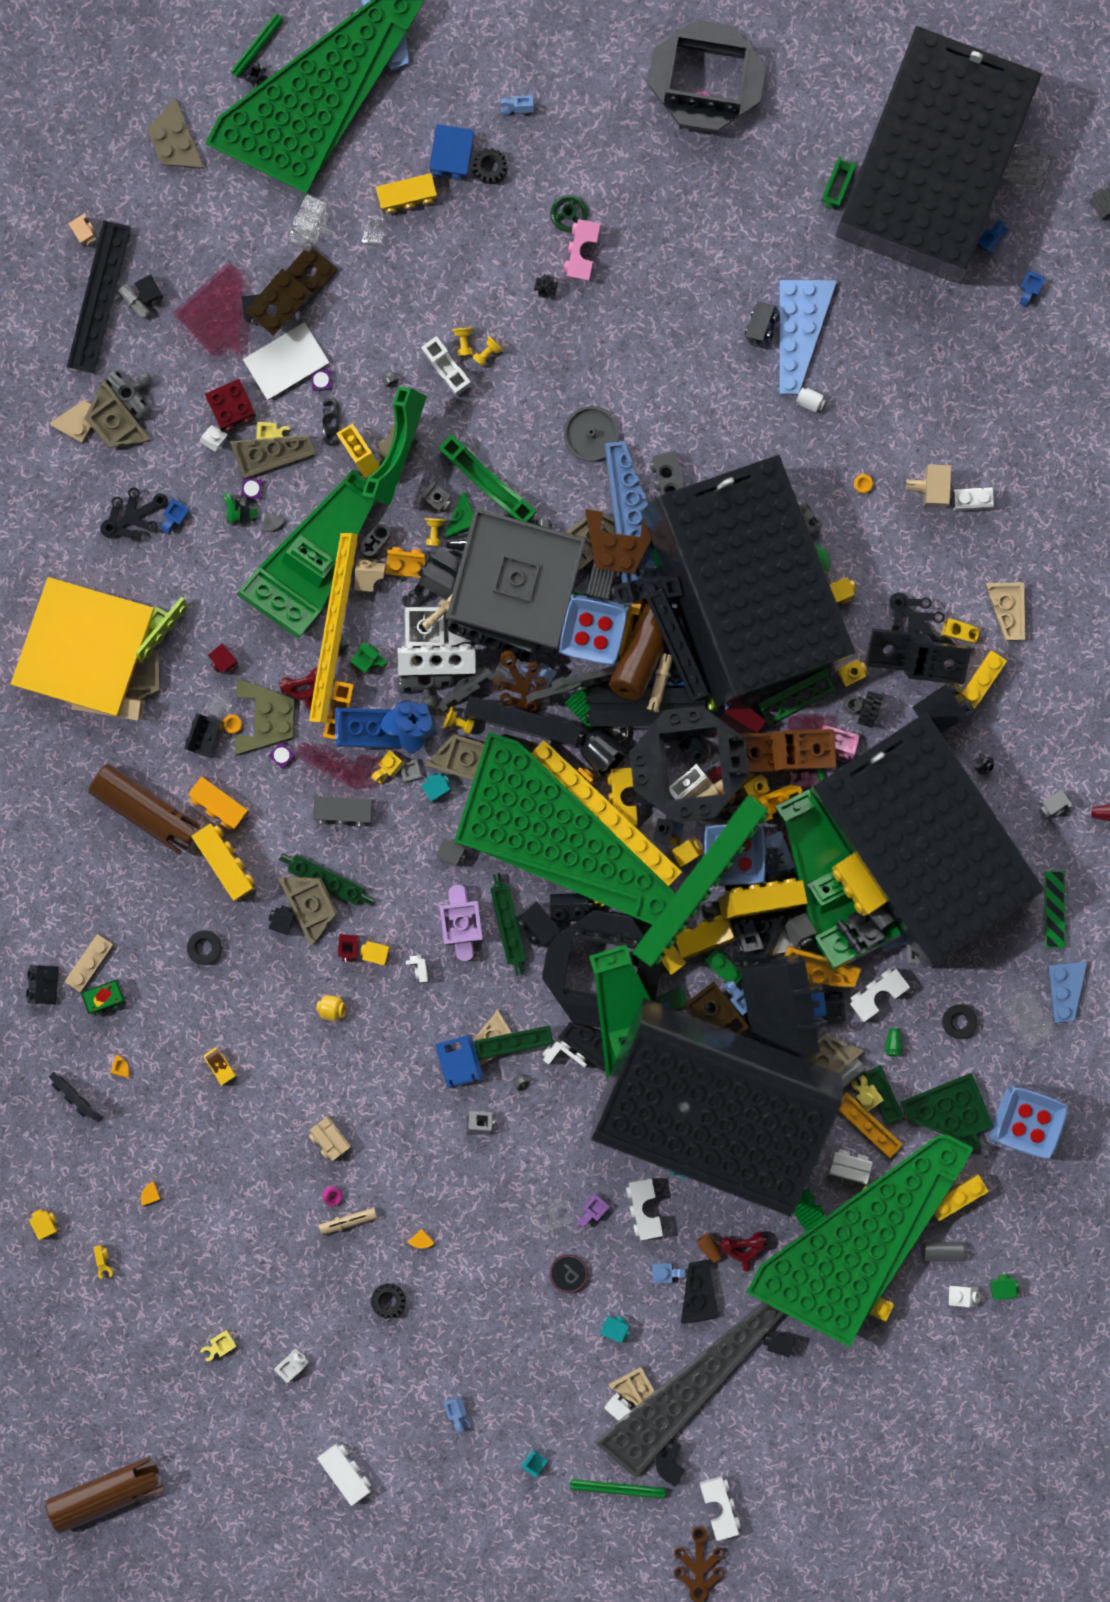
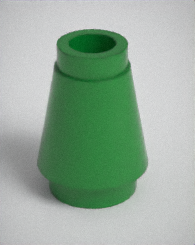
M899 1028L888 1029L884 1049L886 1056L900 1057L901 1052H903Z

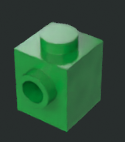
M1009 1274L998 1275V1279H990L993 1300L1016 1298L1017 1293L1020 1292L1019 1282L1015 1281V1278L1010 1277Z

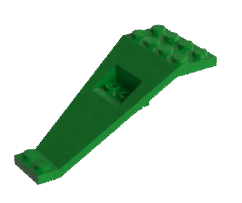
M351 470L345 479L256 569L238 590L237 596L299 639L318 617L331 591L340 534L354 533L358 535L371 507L375 504V501L362 496L367 479Z
M810 790L777 805L775 810L785 824L799 881H803L807 899V904L805 905L808 917L817 932L814 940L833 970L901 937V932L893 923L881 931L885 937L884 941L870 949H867L862 944L863 951L860 954H856L854 949L851 950L847 939L839 933L836 922L843 920L845 925L850 924L847 921V916L857 910L854 907L855 902L853 899L845 894L843 884L837 881L832 873V867L851 854ZM827 889L829 890V892L825 893L823 892V890ZM855 930L851 932L855 938L859 937Z
M627 945L589 956L595 974L607 1081L642 998L650 1000L631 962Z

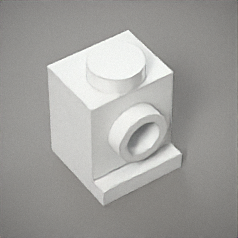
M616 1392L604 1406V1409L619 1421L631 1411L630 1407L632 1405L624 1398L620 1400V1394Z

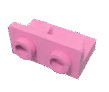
M822 725L821 730L834 729L836 759L844 763L851 762L855 755L860 735ZM817 745V746H816V749H815V753L818 754L820 749H819V746Z

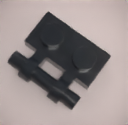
M856 911L847 916V921L850 924L845 925L843 920L836 922L839 933L849 942L848 946L851 950L854 949L856 954H860L863 951L862 944L867 949H870L884 941V935L869 914L863 916V914H859ZM855 930L859 937L855 938L851 932Z

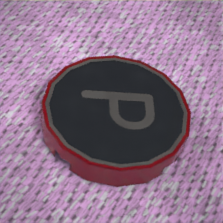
M567 1254L554 1260L550 1267L549 1275L556 1289L565 1293H573L584 1286L587 1281L588 1271L586 1264L581 1258L576 1255Z

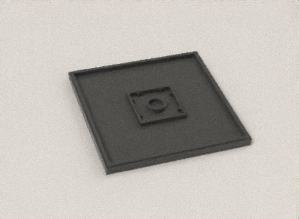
M475 508L446 619L557 650L586 539Z

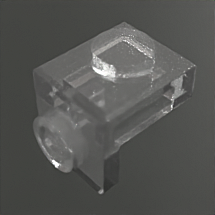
M367 215L362 244L381 248L386 218Z

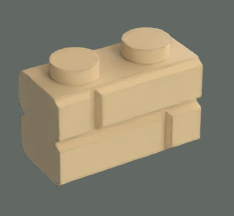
M329 1116L309 1130L311 1133L309 1135L310 1139L315 1145L317 1143L320 1144L323 1148L320 1152L326 1160L331 1159L333 1161L352 1147Z

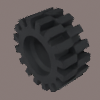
M484 148V151L480 150L473 160L474 174L479 181L481 180L485 184L498 183L507 173V160L504 154H501L498 149L497 151L494 150V148ZM492 159L497 163L498 167L495 172L487 173L484 171L483 163L486 160Z
M871 691L867 692L858 724L873 728L883 695Z
M390 1283L377 1287L371 1297V1307L374 1313L384 1319H392L400 1315L406 1303L405 1294L401 1288ZM387 1293L392 1294L396 1299L395 1306L389 1309L381 1304V1297Z

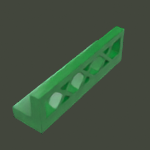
M825 668L759 703L757 706L767 724L770 725L836 690L827 669ZM825 678L828 685H830V689L824 692L817 690L818 682ZM803 689L812 690L811 699H800L801 691ZM786 698L795 699L794 708H783L784 700ZM771 706L778 708L777 716L770 720L765 710Z

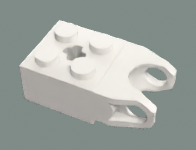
M440 607L404 608L405 645L440 646L450 644L454 646L462 642L471 641L452 634L448 630L447 625L450 620L446 619L447 611L426 632H422V629H419L422 621L432 616Z

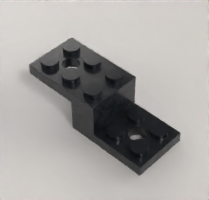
M872 628L865 664L867 667L904 670L909 679L945 683L954 679L957 684H964L972 648L964 645L936 643L931 640L928 634ZM888 645L893 646V649H892L891 652H889V653H884V652H883V649H884L886 646H888ZM947 660H953V664L950 667H944V663Z

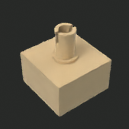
M928 464L924 470L923 480L906 479V491L923 492L924 508L946 509L950 502L951 465Z

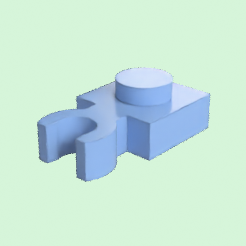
M540 662V672L534 675L533 680L535 681L538 677H544L547 681L546 688H548L557 672ZM523 666L521 667L527 673L528 669ZM533 666L531 670H535L537 667Z

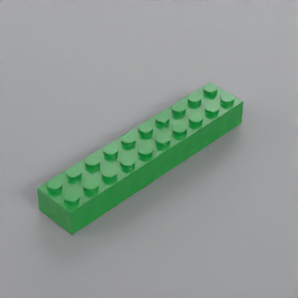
M752 794L748 795L632 952L649 966L658 965L666 955L664 950L666 948L670 949L677 941L676 934L678 932L681 934L688 926L687 919L689 917L693 918L700 910L699 903L701 901L704 903L712 893L710 888L712 886L716 887L724 877L721 873L724 869L728 871L735 862L733 857L736 854H741L747 846L744 842L747 838L751 840L759 830L756 828L758 823L762 824L768 818L770 813L767 811L770 808Z

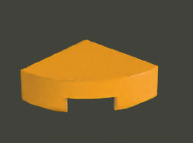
M115 1055L110 1073L129 1078L130 1069L128 1063L121 1056Z
M154 1181L149 1183L142 1191V1206L161 1199Z
M423 1229L408 1241L411 1246L416 1248H428L435 1244Z

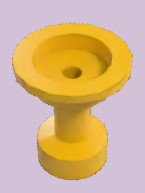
M474 327L451 329V332H454L456 337H460L461 348L457 350L458 356L473 354L472 348H468L467 336L471 335Z
M489 335L486 341L488 347L481 354L475 353L473 356L482 367L487 364L486 359L493 352H504Z
M424 518L426 524L431 526L430 538L426 539V545L441 546V540L438 539V527L443 526L446 519Z
M450 707L443 728L451 727L454 724L464 728V733L470 734L475 720L469 718L465 721L457 718L453 707Z

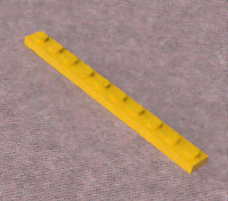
M354 533L340 534L309 722L326 723L329 715L328 709L332 697L331 691L335 678L342 626L345 620L344 615L357 547L358 535Z
M543 740L531 753L668 886L682 874V871L548 742Z

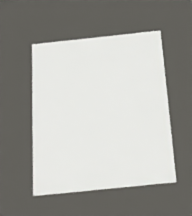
M305 322L243 359L267 400L329 363Z

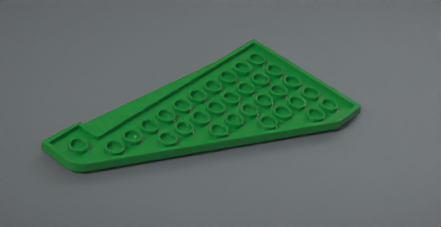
M370 0L218 116L205 144L298 191L308 194L318 173L416 19L425 0Z
M488 732L454 843L476 849L653 925L674 897L675 893L518 741Z
M940 1135L933 1138L762 1263L746 1293L851 1347L859 1329L964 1168L973 1148L948 1135Z

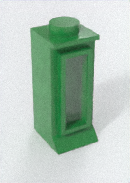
M838 157L821 199L825 207L830 209L839 208L855 169V162L850 164L843 161L842 157ZM840 169L848 173L836 200L828 197Z

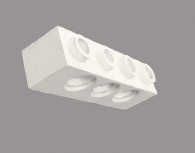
M443 644L440 647L421 645V648L404 645L402 648H398V675L475 673V646L470 644H460L459 647H452L450 644ZM439 655L442 659L440 662L435 663L431 658ZM459 655L461 659L458 662H453L451 657ZM414 656H421L422 661L415 663L412 661V658Z

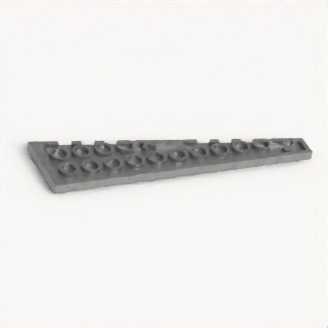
M762 1302L594 1441L595 1444L636 1478L784 1313Z

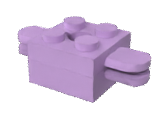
M454 885L448 891L450 905L439 906L444 944H455V952L458 959L468 961L474 956L473 941L483 940L478 901L468 902L467 891L464 886Z

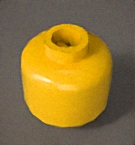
M326 995L321 1001H318L316 1010L319 1012L321 1019L337 1022L345 1016L346 1003L343 1002L341 997Z

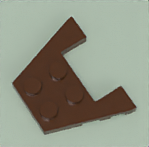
M586 509L585 514L596 569L634 575L651 541L644 518L642 519L640 537L601 532L603 512Z

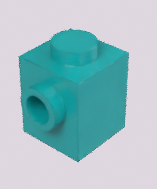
M433 773L425 778L427 782L421 785L432 803L449 792V786L452 784L446 775L442 777L440 773L438 775Z
M607 1315L600 1334L622 1343L623 1340H627L631 1330L628 1329L629 1324L626 1323L627 1320L618 1315L615 1318Z

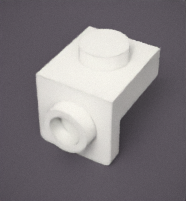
M211 425L202 435L199 442L216 452L218 448L221 449L228 434Z
M949 1286V1305L962 1307L978 1306L980 1301L978 1287Z

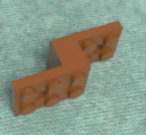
M834 729L739 733L745 737L749 772H789L797 769L836 768ZM814 744L819 746L818 754L813 752L812 747ZM752 747L757 750L756 758H753L750 754Z

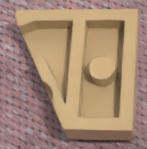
M83 400L53 420L50 425L83 443L91 429V426L85 419L91 404Z
M641 1366L608 1384L611 1389L636 1406L654 1392Z

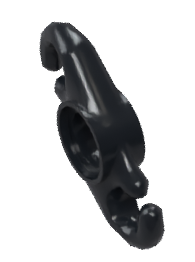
M328 398L323 402V406L326 407L329 403H332L334 409L332 411H329L327 408L323 409V440L327 445L335 446L339 443L340 439L336 438L334 441H329L328 435L332 433L337 436L336 433L339 432V404L335 399ZM334 417L337 420L336 425L328 427L326 425L327 418Z
M417 584L413 591L408 592V596H412L415 599L414 603L409 604L406 595L403 596L402 603L405 607H417L429 599L433 592L429 590L428 595L422 597L418 594V589L421 585Z

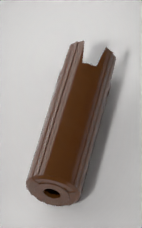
M646 601L609 681V686L617 695L630 700H640L643 698L667 645L648 601ZM676 607L674 611L677 615V618H679L680 612L678 610V607Z
M109 763L99 770L88 788L90 795L179 855H181L182 851L171 842L187 849L192 842L190 837L194 833L184 822L198 830L200 829L199 824Z
M148 1456L47 1499L45 1508L52 1527L57 1533L61 1534L164 1490L163 1485L154 1487L159 1484L155 1476L159 1473L155 1462L146 1464L151 1461V1457Z

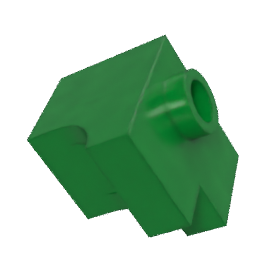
M364 642L350 660L353 665L365 674L372 667L384 668L388 663L378 654L379 650L371 643L367 645Z

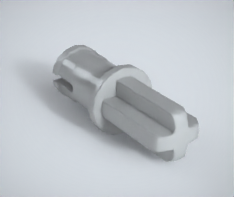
M128 284L122 286L118 292L126 300L129 308L132 307L142 319L149 316L150 311L140 301L141 297L137 296Z

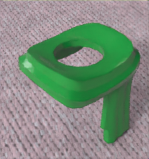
M226 492L223 498L227 506V524L233 525L235 521L240 520V510L235 511V500L229 492ZM249 508L250 519L257 518V508Z

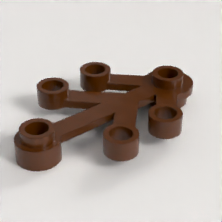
M504 651L500 656L501 663L504 667L509 668L516 684L504 681L502 678H496L493 681V686L497 691L505 689L519 693L523 699L512 697L509 693H503L500 696L501 703L504 706L511 704L520 706L522 711L534 714L540 709V702L527 703L525 696L529 695L528 689L534 675L540 672V666L535 661L530 662L525 678L522 680L515 665L517 659L514 652ZM533 666L537 667L535 670H531ZM544 677L536 678V686L533 692L547 687V681Z
M697 1526L692 1530V1538L695 1541V1563L686 1554L684 1548L677 1547L674 1550L675 1557L680 1559L695 1574V1582L686 1575L683 1567H676L674 1575L676 1578L681 1579L690 1589L689 1595L694 1602H704L709 1595L708 1589L718 1579L724 1577V1571L721 1567L714 1568L713 1574L704 1583L703 1574L718 1560H721L725 1553L722 1548L717 1547L713 1550V1554L703 1563V1542L707 1539V1531L704 1527ZM698 1530L703 1532L702 1537L696 1536ZM682 1550L684 1554L679 1557L676 1555V1552ZM717 1550L722 1551L721 1557L715 1556ZM678 1569L683 1570L682 1576L676 1575ZM721 1570L722 1575L717 1577L715 1571ZM697 1589H701L703 1591L701 1596H697L695 1594V1591Z

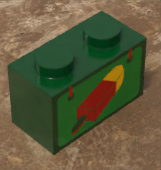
M119 979L81 992L88 1014L93 1013L94 1016L105 1013L104 1009L112 1007V1010L123 1006V1002L126 1001Z

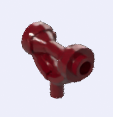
M318 667L313 668L307 677L297 680L290 679V677L281 678L282 682L279 683L282 694L286 693V696L304 700L306 708L311 709V697H313ZM311 684L307 690L301 691L297 689L300 686Z
M761 1231L755 1232L749 1239L735 1240L730 1236H724L723 1241H720L721 1252H725L726 1256L729 1255L738 1262H742L743 1271L745 1272L751 1270L750 1261L760 1251L764 1250V1246H767L766 1234L762 1235ZM751 1247V1249L746 1252H740L737 1250L738 1248Z

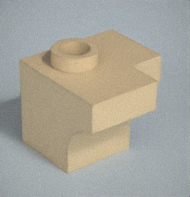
M358 557L355 568L354 590L373 592L375 582L379 579H384L385 563H377L375 558Z

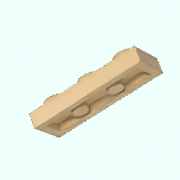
M97 934L64 982L77 991L82 992L113 944Z

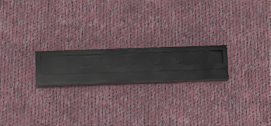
M103 220L67 368L95 374L131 230L130 226Z

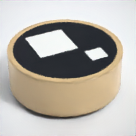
M610 728L609 730L619 742L625 741L628 736L627 728Z

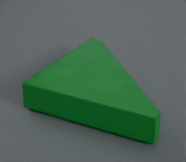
M465 492L461 493L445 533L446 538L470 528L473 510Z

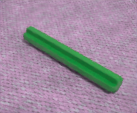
M273 15L231 69V73L239 78L281 25L283 18L280 15Z

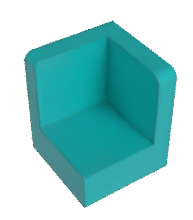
M532 1449L522 1462L521 1467L537 1478L548 1460Z

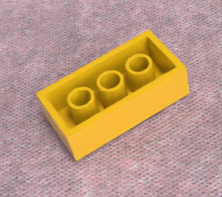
M210 823L191 837L232 900L237 902L255 890L253 885L256 882L250 874H245L243 869L246 867L241 859L235 858L232 854L235 850L230 842L223 840L222 837L225 835L221 828Z
M796 878L779 883L778 881L770 882L761 886L760 884L752 885L743 889L742 887L734 888L730 891H725L723 896L718 897L722 920L792 909L807 904L803 881L796 882Z

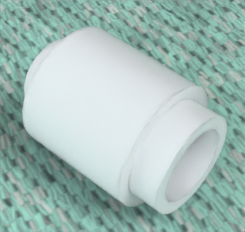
M802 388L796 402L800 403V406L816 413L817 410H822L826 400L823 399L824 395L809 388Z

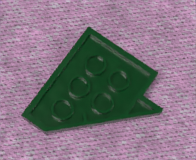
M972 1073L900 1101L907 1120L943 1135L951 1136L978 1150H981L982 1147L976 1133L994 1127Z

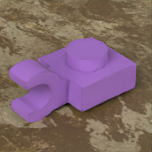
M594 1194L582 1208L586 1213L580 1218L578 1223L584 1227L591 1218L597 1221L609 1206Z

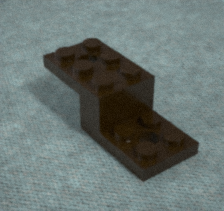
M308 244L286 271L282 268L247 308L245 313L275 337L298 310L300 312L303 311L338 268ZM309 266H314L316 268V274L313 276H308L306 274V268ZM270 305H275L278 310L276 314L270 315L267 313V308Z
M714 981L684 1004V1007L691 1016L751 1039L749 1025ZM707 1003L715 1004L716 1011L713 1014L706 1013L705 1006Z

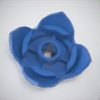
M402 700L395 705V709L384 716L380 728L386 734L391 736L397 735L403 749L413 754L423 747L428 736L432 737L435 734L436 724L428 711L427 705Z

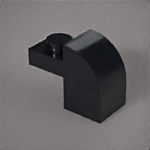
M674 1439L673 1443L669 1442L664 1450L665 1456L660 1453L657 1454L656 1468L663 1480L676 1487L685 1472V1468L673 1461L682 1446L680 1442Z

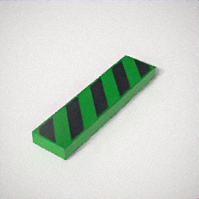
M1044 871L1046 890L1045 948H1065V872Z

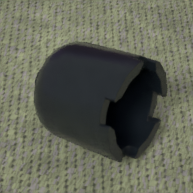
M596 729L593 732L589 730L582 737L584 740L580 745V754L601 778L607 775L606 770L610 767L615 769L626 758L624 754H627L628 750L605 729Z

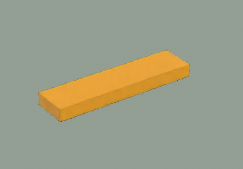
M846 1092L843 1095V1102L839 1112L890 1159L903 1144L850 1094Z

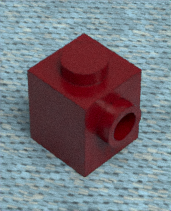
M223 643L208 654V657L213 661L210 665L217 673L221 671L223 674L226 672L230 674L237 668L236 664L238 661Z

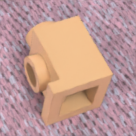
M85 214L68 224L81 245L89 246L96 241L93 235L96 231L90 222L85 223L88 221Z

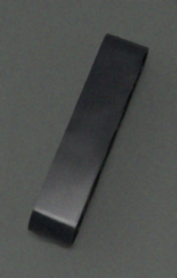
M450 620L447 625L448 630L452 634L500 653L508 650L512 651L516 659L526 663L536 660L541 645L453 620Z

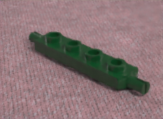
M282 853L279 858L280 861L289 864L288 872L298 877L321 878L328 892L354 905H358L363 901L372 906L375 900L365 895V887L299 854L291 858Z
M497 873L498 881L496 874H493L495 886L490 889L507 964L514 965L516 976L519 975L518 968L520 975L524 973L521 963L526 960L519 927L514 918L516 914L509 885L502 884L500 873Z

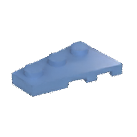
M1087 962L1048 966L1054 1023L1075 1020Z

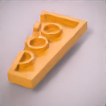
M789 945L784 955L797 954L803 958L806 963L809 983H818V985L855 987L861 971L860 967L846 964L833 970L825 956Z

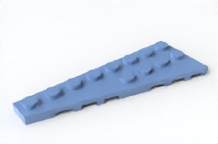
M625 442L605 443L616 534L640 537L643 519L641 510L648 505L645 493L642 491L639 483L640 480L632 465ZM650 543L637 569L662 567H655ZM637 569L634 575L621 573L622 583L638 580Z

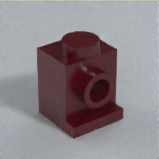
M339 934L338 957H342V961L353 962V958L358 959L359 935ZM351 945L352 951L347 952L345 946Z

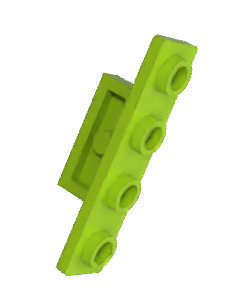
M181 597L168 613L158 607L155 608L145 640L136 651V657L139 662L142 663L144 659L151 655L153 648L162 642L167 631H170L177 619L185 614L187 610L185 598Z

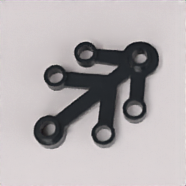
M135 487L130 488L124 517L118 520L119 509L123 506L124 502L120 497L112 499V510L109 519L103 521L100 527L102 535L106 538H114L120 535L130 538L134 542L140 541L142 534L138 530L129 531L121 528L126 524L141 527L151 533H155L159 528L155 521L148 522L137 518L155 508H166L168 498L162 493L156 494L153 497V501L134 511L136 501L140 497V491ZM133 490H136L138 492L137 496L135 497L131 496V492ZM158 498H163L162 504H157ZM117 499L121 501L119 506L114 505V501ZM152 523L156 525L154 530L149 529V525ZM108 525L113 526V530L111 532H108L106 530ZM133 533H139V538L133 539Z
M897 592L891 596L889 603L891 608L895 610V623L892 630H895V626L898 625L901 627V631H904V626L902 625V615L904 612L908 617V632L916 633L917 626L922 633L928 634L933 642L940 641L947 644L944 637L936 636L922 621L931 620L941 623L945 619V614L942 611H937L936 613L914 612L909 607L921 606L923 609H928L932 605V600L929 597L922 599L908 598L902 592ZM898 598L902 600V605L900 606L896 604V599ZM925 599L929 601V606L927 607L923 605V600ZM936 614H941L942 620H937Z

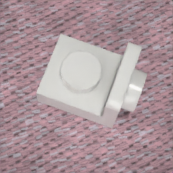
M421 955L410 956V960L406 961V965L418 964V967L415 968L416 979H419L420 982H429L426 959H421Z
M294 1349L274 1370L288 1383L308 1364V1361L302 1353Z

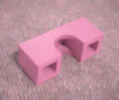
M578 219V222L573 224L572 234L575 237L574 241L569 243L568 253L571 254L570 261H566L564 267L567 277L585 281L590 280L593 261L583 259L580 255V249L586 243L597 244L601 227L600 223Z

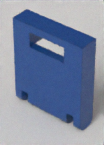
M472 1034L435 1044L448 1088L483 1079ZM460 1041L462 1049L453 1051L449 1044Z

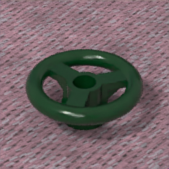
M564 195L553 203L550 216L556 228L564 232H572L573 226H564L558 220L565 218L575 223L578 222L579 218L576 216L575 202L582 209L583 215L581 220L587 221L588 208L581 198L574 195ZM569 200V203L563 206L562 213L556 214L557 207L562 202ZM571 210L573 214L569 216L566 214V211Z

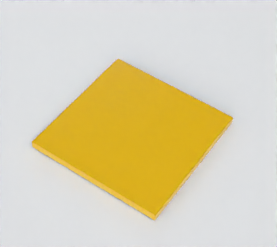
M47 577L10 685L118 717L137 663L136 651L145 640L155 609Z

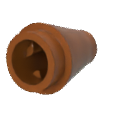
M709 1233L702 1235L696 1240L697 1247L712 1263L722 1258L714 1237Z

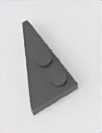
M483 664L476 666L475 673L470 674L466 679H461L456 684L457 687L443 698L433 710L440 714L448 709V705L455 699L459 702L471 692L480 688L483 683L482 680L488 677L492 680L495 677L494 674Z

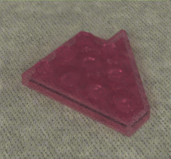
M228 262L173 312L211 355L217 352L225 343L236 354L239 353L242 275Z

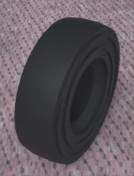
M206 930L194 933L187 943L189 957L200 965H208L215 962L222 951L221 941L218 936ZM202 940H207L211 943L212 950L208 955H201L197 951V945Z
M957 1004L945 1011L942 1025L949 1036L956 1039H964L975 1031L977 1017L970 1007ZM957 1014H962L967 1019V1025L963 1029H956L952 1024V1019Z

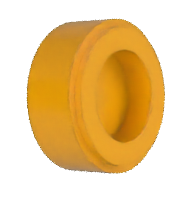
M861 474L854 480V488L858 493H868L873 487V480L869 475Z
M233 714L225 717L223 721L225 722L223 726L225 731L230 734L238 733L242 728V720Z

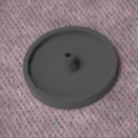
M585 406L577 409L569 416L564 426L566 447L575 457L583 461L594 462L606 458L604 444L618 442L619 429L617 422L607 410L601 407Z

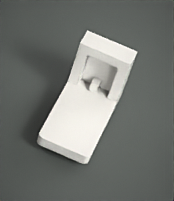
M556 1041L553 1047L549 1045L542 1054L545 1056L543 1060L550 1064L561 1049L583 1067L587 1066L585 1063L586 1058L578 1052L574 1055L569 1051L571 1047L563 1041L561 1043Z

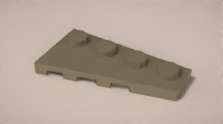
M309 434L230 441L243 478L315 454Z

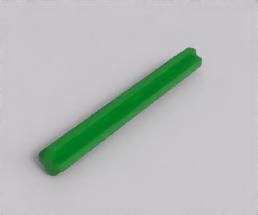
M571 1479L570 1489L575 1491L664 1499L666 1494L665 1488L577 1479Z

